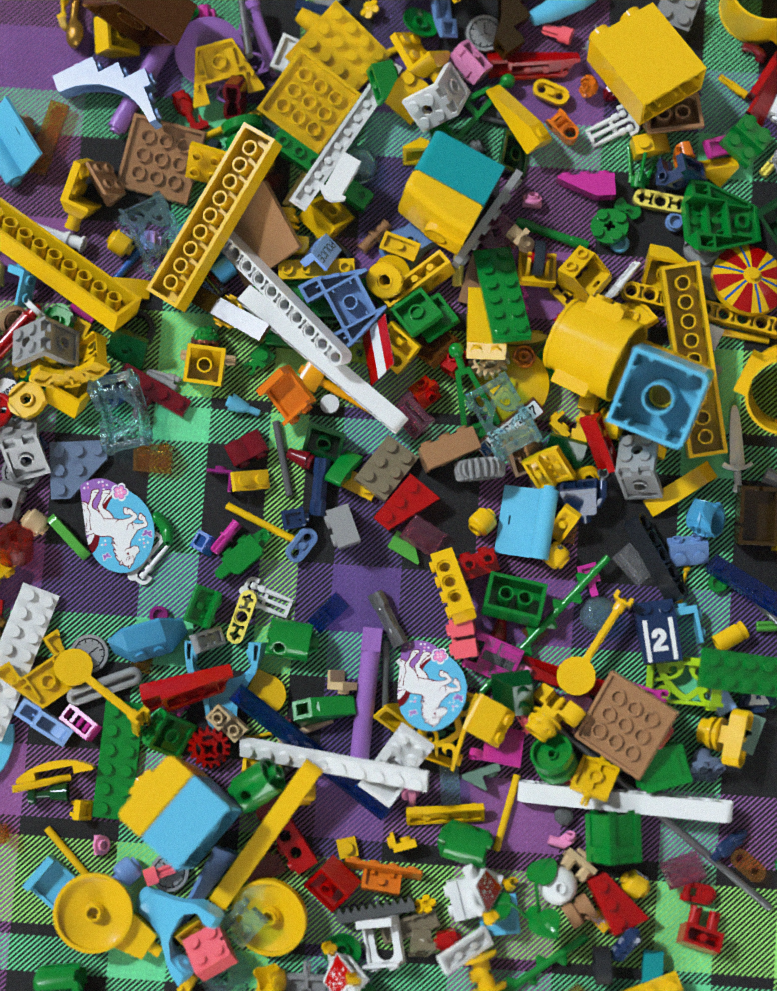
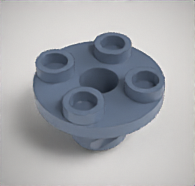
M699 748L693 752L692 764L689 765L693 782L707 781L712 783L717 781L718 776L726 770V765L722 764L721 758L712 757L711 751L707 748Z

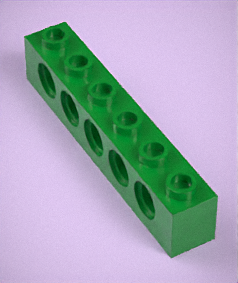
M282 128L274 137L283 146L278 155L303 173L307 174L320 156ZM354 179L344 194L346 197L344 202L361 214L365 212L374 199V193Z

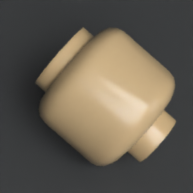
M28 509L20 520L21 529L32 537H37L39 534L43 536L49 528L47 525L48 517L38 509H33L32 511Z

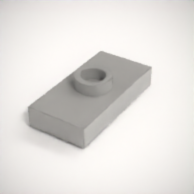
M221 626L189 636L195 654L227 644Z

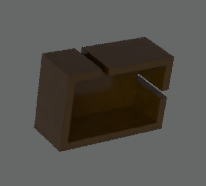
M737 485L735 521L739 525H735L734 543L777 546V487Z

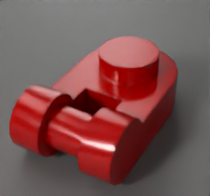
M683 879L682 885L684 887L679 899L704 905L712 904L715 901L716 892L713 887L708 884ZM691 888H696L695 895H690Z

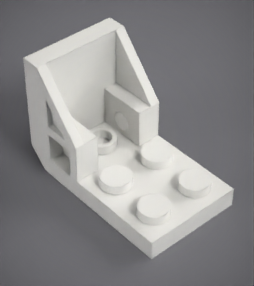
M402 722L374 761L417 769L435 745ZM360 780L358 783L359 787L388 808L391 807L403 790L402 787Z

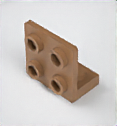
M87 161L85 163L91 173L90 179L106 206H112L126 195L123 183L116 177L111 164L100 161Z

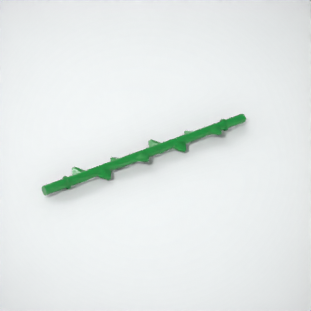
M606 554L593 568H590L591 570L587 574L580 572L576 574L578 584L563 600H552L554 610L537 628L532 626L526 627L529 636L518 647L524 650L523 655L529 657L533 655L530 645L546 628L557 629L555 619L571 602L579 604L583 602L580 592L596 575H599L598 573L611 560ZM491 678L486 679V682L475 693L484 695L491 688Z
M583 933L572 942L566 943V946L548 958L538 954L536 956V966L517 979L510 976L506 977L507 987L501 991H514L526 982L536 985V975L555 962L566 966L567 954L571 951L574 952V949L589 940L586 933Z

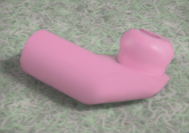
M569 830L561 837L549 835L547 844L565 849L576 841V833Z

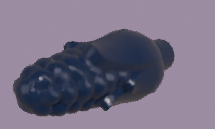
M741 829L734 834L731 833L717 845L716 852L710 856V859L715 863L721 857L726 858L730 856L740 845L744 844L743 840L748 835L747 831Z

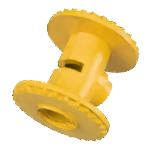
M397 255L381 257L371 266L366 276L367 286L371 293L382 299L393 298L399 294L404 284L403 276L410 272L408 264Z
M487 949L464 964H471L472 969L469 971V978L472 983H476L478 986L471 991H501L507 987L506 981L495 982L493 973L488 972L491 970L489 959L498 954L496 949Z

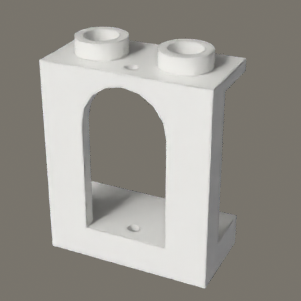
M398 914L355 921L356 930L362 929L367 964L362 966V969H370V972H375L388 967V970H395L400 968L399 965L406 962ZM390 926L394 955L390 960H384L377 952L374 928Z

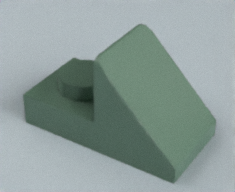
M491 763L464 772L461 776L462 779L487 791L483 776L486 775L487 778L498 775L497 771H500L501 768L499 764Z

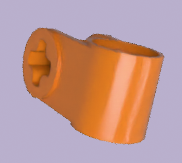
M559 108L552 118L545 120L547 127L563 144L572 146L577 142L579 129L562 109ZM572 132L575 136L570 138L565 133Z

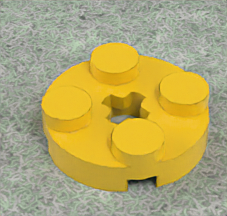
M23 381L16 384L8 395V408L18 418L27 421L39 415L48 404L43 388L31 382L26 383ZM25 397H31L29 403L23 404L25 402Z

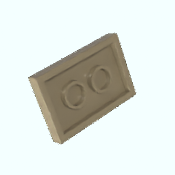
M388 435L354 477V480L385 502L419 457Z

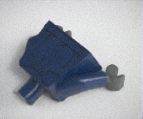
M601 468L597 472L600 481H598V478L563 481L558 482L555 490L559 491L557 504L563 508L567 503L581 513L580 521L583 524L592 521L591 515L597 514V509L602 507L607 497L608 482L606 478L610 473L607 471V475L602 476L600 474Z

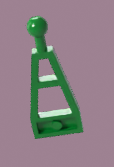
M504 74L499 84L504 89H510L515 85V78L512 74ZM487 86L469 95L464 106L473 117L457 135L454 134L445 122L427 130L429 135L433 137L435 131H441L461 141L493 105L490 98L479 111L471 104V102L487 95L485 91L490 89V87Z
M453 343L449 347V354L455 358L458 367L455 370L461 427L467 425L464 403L467 399L480 395L492 418L467 426H473L478 440H480L500 424V420L470 366H465L462 357L464 353L463 346L460 343ZM468 373L476 389L463 393L461 375Z

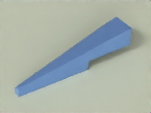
M216 844L187 899H205L239 853L227 846L223 848ZM185 914L178 929L186 924L193 914Z

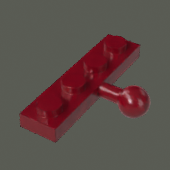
M126 363L117 377L121 383L145 396L142 404L133 409V416L137 420H144L147 417V408L152 401L180 418H183L192 404V401L128 363Z

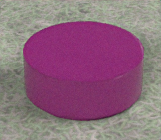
M155 606L150 611V620L169 618V611L163 606Z

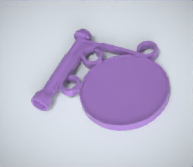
M247 0L245 4L247 10H250V13H252L253 22L249 20L248 22L254 30L262 53L253 52V56L263 58L262 65L255 74L258 76L269 72L273 78H277L281 73L269 68L275 53L261 13V1ZM201 17L188 23L178 45H175V59L185 78L194 84L195 48L233 38L246 58L241 38L243 36L241 24L238 30H236L230 23L217 17ZM251 66L253 70L257 69V66ZM228 79L206 85V88H218L216 90V97L222 103H225V100L219 97V92L223 89Z

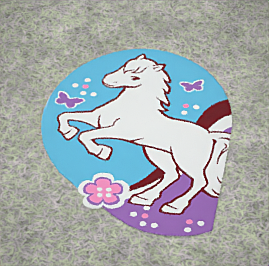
M102 478L84 482L80 485L86 537L93 556L103 567L113 572L128 573L139 568L148 558L154 543V523L149 509L138 496L125 488L123 483L117 485L112 481Z
M420 640L406 642L401 647L397 690L401 713L412 726L424 731L442 729L457 718L464 706L467 695L464 673L457 662L449 657L445 648L438 649L433 644Z

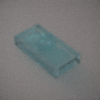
M456 765L454 772L450 771L449 767L439 766L442 805H460L459 766Z

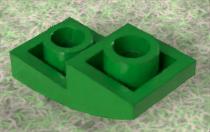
M346 450L331 466L325 476V480L341 487L351 479L352 471L363 462V456Z

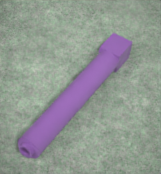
M174 46L152 47L139 70L145 68L149 74L153 73L156 79ZM123 97L108 124L111 127L110 131L118 136L120 134L124 135L133 120L134 113L138 112L140 106L132 100Z
M363 627L355 703L356 714L354 715L350 756L369 760L383 629Z

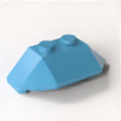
M156 618L121 628L112 637L108 638V643L114 654L136 663L171 653L188 631L183 618Z

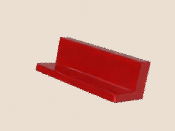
M601 412L580 417V424L598 470L599 468L601 470L607 468L608 473L615 472L617 453Z

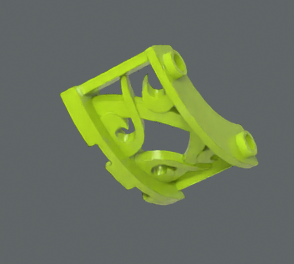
M683 657V661L656 664L660 675L658 678H654L655 664L647 665L646 687L654 689V682L663 681L665 685H660L657 690L665 689L669 692L668 697L661 696L667 699L666 703L705 706V710L717 711V707H724V703H722V690L711 689L710 691L708 688L696 687L691 692L685 694L672 682V679H676L683 674L686 665H689L692 677L698 680L696 670L699 668L700 658ZM675 666L677 673L669 676L668 673H673L671 667ZM707 692L711 694V700L705 698ZM672 693H673V694H674L675 696H677L679 699H668V698H670V696H671ZM699 695L701 701H692L691 699Z

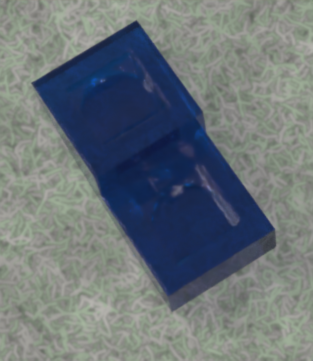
M336 592L307 621L310 624H314V628L321 634L350 605Z

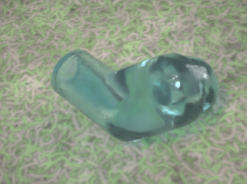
M264 116L262 123L266 128V135L274 139L278 133V127Z

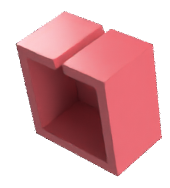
M475 619L454 625L453 620H448L449 624L446 625L447 636L452 638V644H449L450 655H454V659L479 656V641L474 638L477 630Z
M221 925L215 929L205 927L182 940L195 974L204 982L238 963L226 930Z

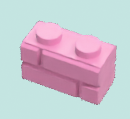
M468 39L459 43L449 57L454 68L459 70L464 75L466 81L472 83V85L483 80L493 67Z

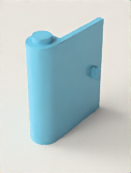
M6 96L0 103V176L6 186L14 188L22 183L21 180L41 156L42 151L10 98Z
M504 485L495 553L549 560L559 491L555 490V486L544 485V488L535 489Z

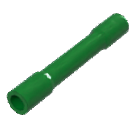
M519 216L516 221V225L521 230L527 228L530 233L533 232L556 240L573 248H577L579 245L588 248L590 242L544 227Z

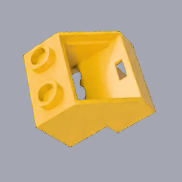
M581 245L576 248L557 270L558 285L574 292V298H579L585 303L590 295L597 296V293L600 294L612 281L611 272L597 254ZM586 266L588 269H587L586 271H584L583 274H582V276L579 277V278H577V280H576L575 277H576V276L582 271V269Z
M393 320L387 325L394 364L390 369L398 375L404 372L414 360L422 345L414 338L412 339Z

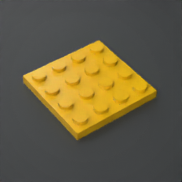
M335 0L285 55V58L290 62L299 48L302 47L358 91L368 80L366 71L370 65L385 61L390 56V53Z
M300 47L256 110L279 128H282L319 154L359 99L361 93Z

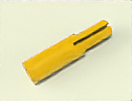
M721 74L718 77L719 81L728 86L727 88L741 98L745 99L749 94L748 91Z

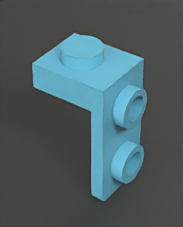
M18 263L17 265L9 264L7 271L20 276L14 305L28 308L24 303H27L28 299L32 301L37 277Z
M687 602L675 604L676 616L691 614L697 644L704 643L703 639L706 638L704 627L700 625V620L702 619L701 609L697 608V605L687 606Z

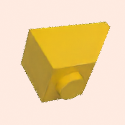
M645 133L632 136L629 143L634 161L642 159L644 152H647L646 158L671 152L665 133Z

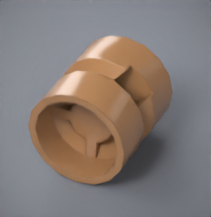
M585 893L577 896L575 902H569L561 906L574 930L584 924L585 919L589 921L598 915Z

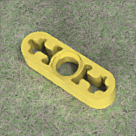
M638 189L633 196V203L635 206H640V208L681 215V208L678 210L677 206L672 204L670 208H667L669 199H672V204H676L678 201L682 203L683 196L648 189ZM640 194H643L644 198L650 199V197L653 196L651 200V205L648 204L650 200H644L643 202H640V199L637 197H639ZM657 197L664 198L665 205L662 207L657 206L655 199Z
M248 589L242 592L236 605L226 635L228 641L233 644L240 643L246 635L258 601V595L253 590ZM251 594V598L254 600L248 603L247 608L240 607V605L244 606L246 603L244 596ZM243 611L247 614L248 618L245 622L238 620V612ZM238 625L245 626L244 629L240 627L238 631L241 637L234 639V635L231 632H234Z

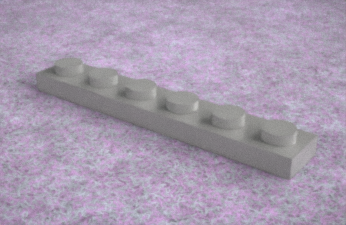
M516 169L453 260L452 266L457 269L460 265L465 266L470 258L468 255L470 250H476L481 242L478 240L481 234H487L491 228L489 225L490 221L498 218L502 212L499 209L501 205H507L512 197L510 192L513 188L517 190L523 180L520 178L523 173Z

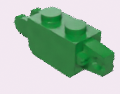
M263 528L253 535L249 534L247 536L245 534L239 538L237 546L233 549L229 547L222 554L224 556L221 559L223 563L215 570V577L224 579L231 573L235 575L244 573L264 555L263 547L271 539L270 533Z

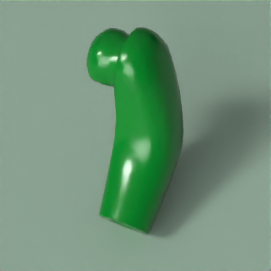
M154 512L151 515L152 520L161 532L163 544L166 546L172 545L174 536L173 526L162 513Z

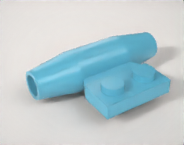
M546 0L529 11L530 20L533 26L557 21L585 9L597 0Z

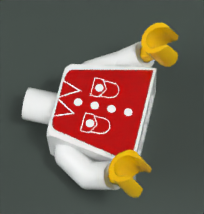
M472 864L466 865L462 869L465 879L460 885L465 906L472 915L484 917V923L490 926L499 918V914L496 911L491 910L489 912L503 888L501 883L504 884V888L507 891H513L516 887L512 884H517L518 879L510 877L507 880L503 875L488 868L477 869Z
M330 940L322 943V950L327 954L329 960L328 971L324 978V984L330 991H361L369 979L350 955L337 953V946L332 944Z

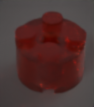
M10 521L7 525L0 528V564L13 568L15 565L22 567L31 562L34 557L33 532L15 521Z

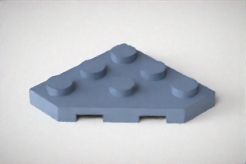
M107 440L49 443L51 500L72 499L80 490V485L94 476L95 472L108 460Z

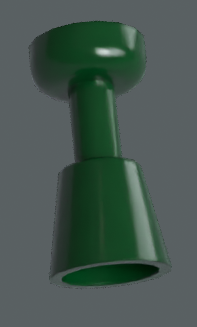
M69 783L52 786L50 790L38 791L37 788L27 790L29 805H35L38 802V798H50L54 801L69 802Z

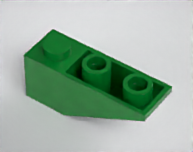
M354 695L312 697L292 702L294 721L301 727L356 714Z

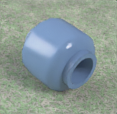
M133 856L131 858L124 857L113 867L115 873L113 877L126 886H130L141 877L142 867Z

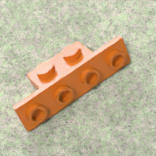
M354 856L345 858V866L348 869L363 871L360 890L399 896L402 878L421 881L423 875L422 870L413 866L405 868L395 863L381 864L377 860L364 861Z

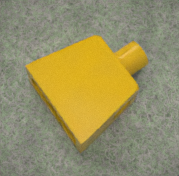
M137 911L133 914L132 924L128 933L115 946V948L139 959H143L147 952L158 957L163 950L162 946L155 942L158 936L155 928Z

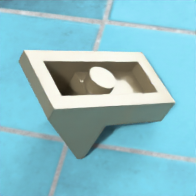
M412 930L408 956L428 957L436 951V942H431V930Z

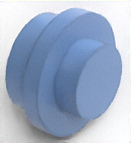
M678 213L669 214L665 219L666 228L671 232L680 231L683 227L682 216Z

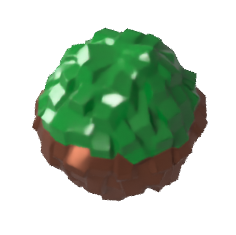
M212 326L197 328L191 338V344L219 347L221 343L219 334Z

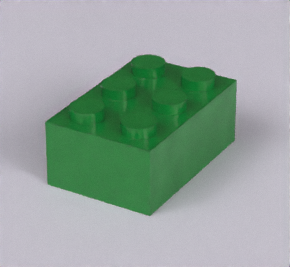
M491 571L481 614L537 628L541 620L548 584Z

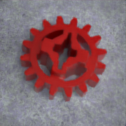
M209 725L206 726V730L200 727L198 733L194 732L193 738L189 740L191 746H189L188 751L193 752L190 758L196 757L195 764L202 762L203 768L206 764L213 768L214 763L220 766V760L225 762L227 759L226 755L230 754V750L227 748L231 746V742H226L229 737L227 735L223 736V731L220 730L218 732L215 727L213 730L210 729ZM219 741H220L221 744H222V750H221V748L218 746ZM197 743L198 746L201 748L200 752H198Z

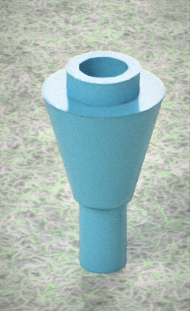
M235 393L233 396L229 395L225 406L228 407L227 411L247 412L257 417L261 411L250 406V404Z

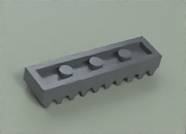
M408 895L407 900L400 896L399 902L393 897L391 903L387 899L384 900V904L377 900L376 906L370 901L368 907L364 903L361 904V908L354 904L353 910L348 905L345 911L339 907L336 913L337 924L415 911L414 899Z

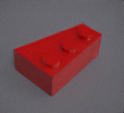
M410 473L373 519L389 532L439 501L440 497Z

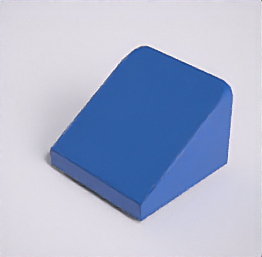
M199 529L189 546L210 557L213 553L210 548L217 539Z

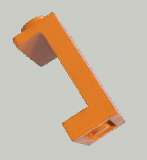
M289 364L280 367L256 390L259 396L266 394L285 418L282 422L283 426L296 424L301 419L299 416L302 413H308L313 408L311 405L316 401L315 397Z

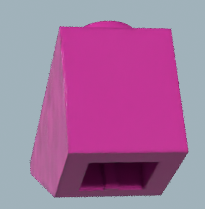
M608 170L599 171L595 174L584 171L572 175L570 172H564L558 175L556 179L557 184L594 201L614 200L616 196L615 173H610Z

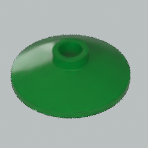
M416 7L408 8L403 15L404 23L414 34L421 37H432L436 34L437 29L433 16L430 13Z
M338 933L325 940V942L330 940L332 944L337 946V953L350 955L355 962L359 960L361 945L354 936ZM322 950L324 959L329 963L327 954Z

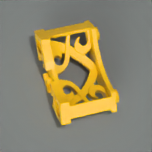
M92 331L80 339L79 360L82 361L79 362V366L66 369L58 365L60 362L47 356L41 357L44 360L38 358L32 361L29 382L48 388H53V386L74 388L81 386V383L89 380L93 382L101 378L111 369L110 363L107 362L106 352L108 338Z
M467 692L465 701L470 702L469 707L466 711L461 710L454 720L456 731L450 736L439 740L438 731H432L435 736V741L432 742L433 737H427L428 731L418 729L417 733L435 745V752L431 751L425 758L426 760L449 767L450 771L453 772L456 765L460 766L463 755L460 753L467 731L462 729L463 725L460 717L466 716V722L479 694ZM457 738H459L458 744H457V747H456V746H455L453 743H451V742H453V741H455ZM439 747H442L445 755H447L446 750L451 749L453 752L452 758L439 754Z

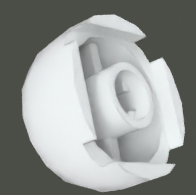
M557 865V875L552 883L547 886L538 885L544 900L558 906L572 901L578 888L577 879L573 872L561 865Z

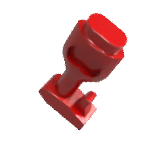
M182 89L172 94V102L177 112L186 117L190 128L201 131L210 128L208 121H204L201 115H198L199 122H196L193 116V102L189 93Z

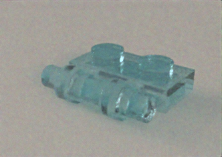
M246 897L241 901H237L234 909L224 916L220 927L224 930L228 927L233 930L228 936L242 949L269 920L255 906L249 911L246 906L250 901ZM239 914L243 917L240 923L236 921Z

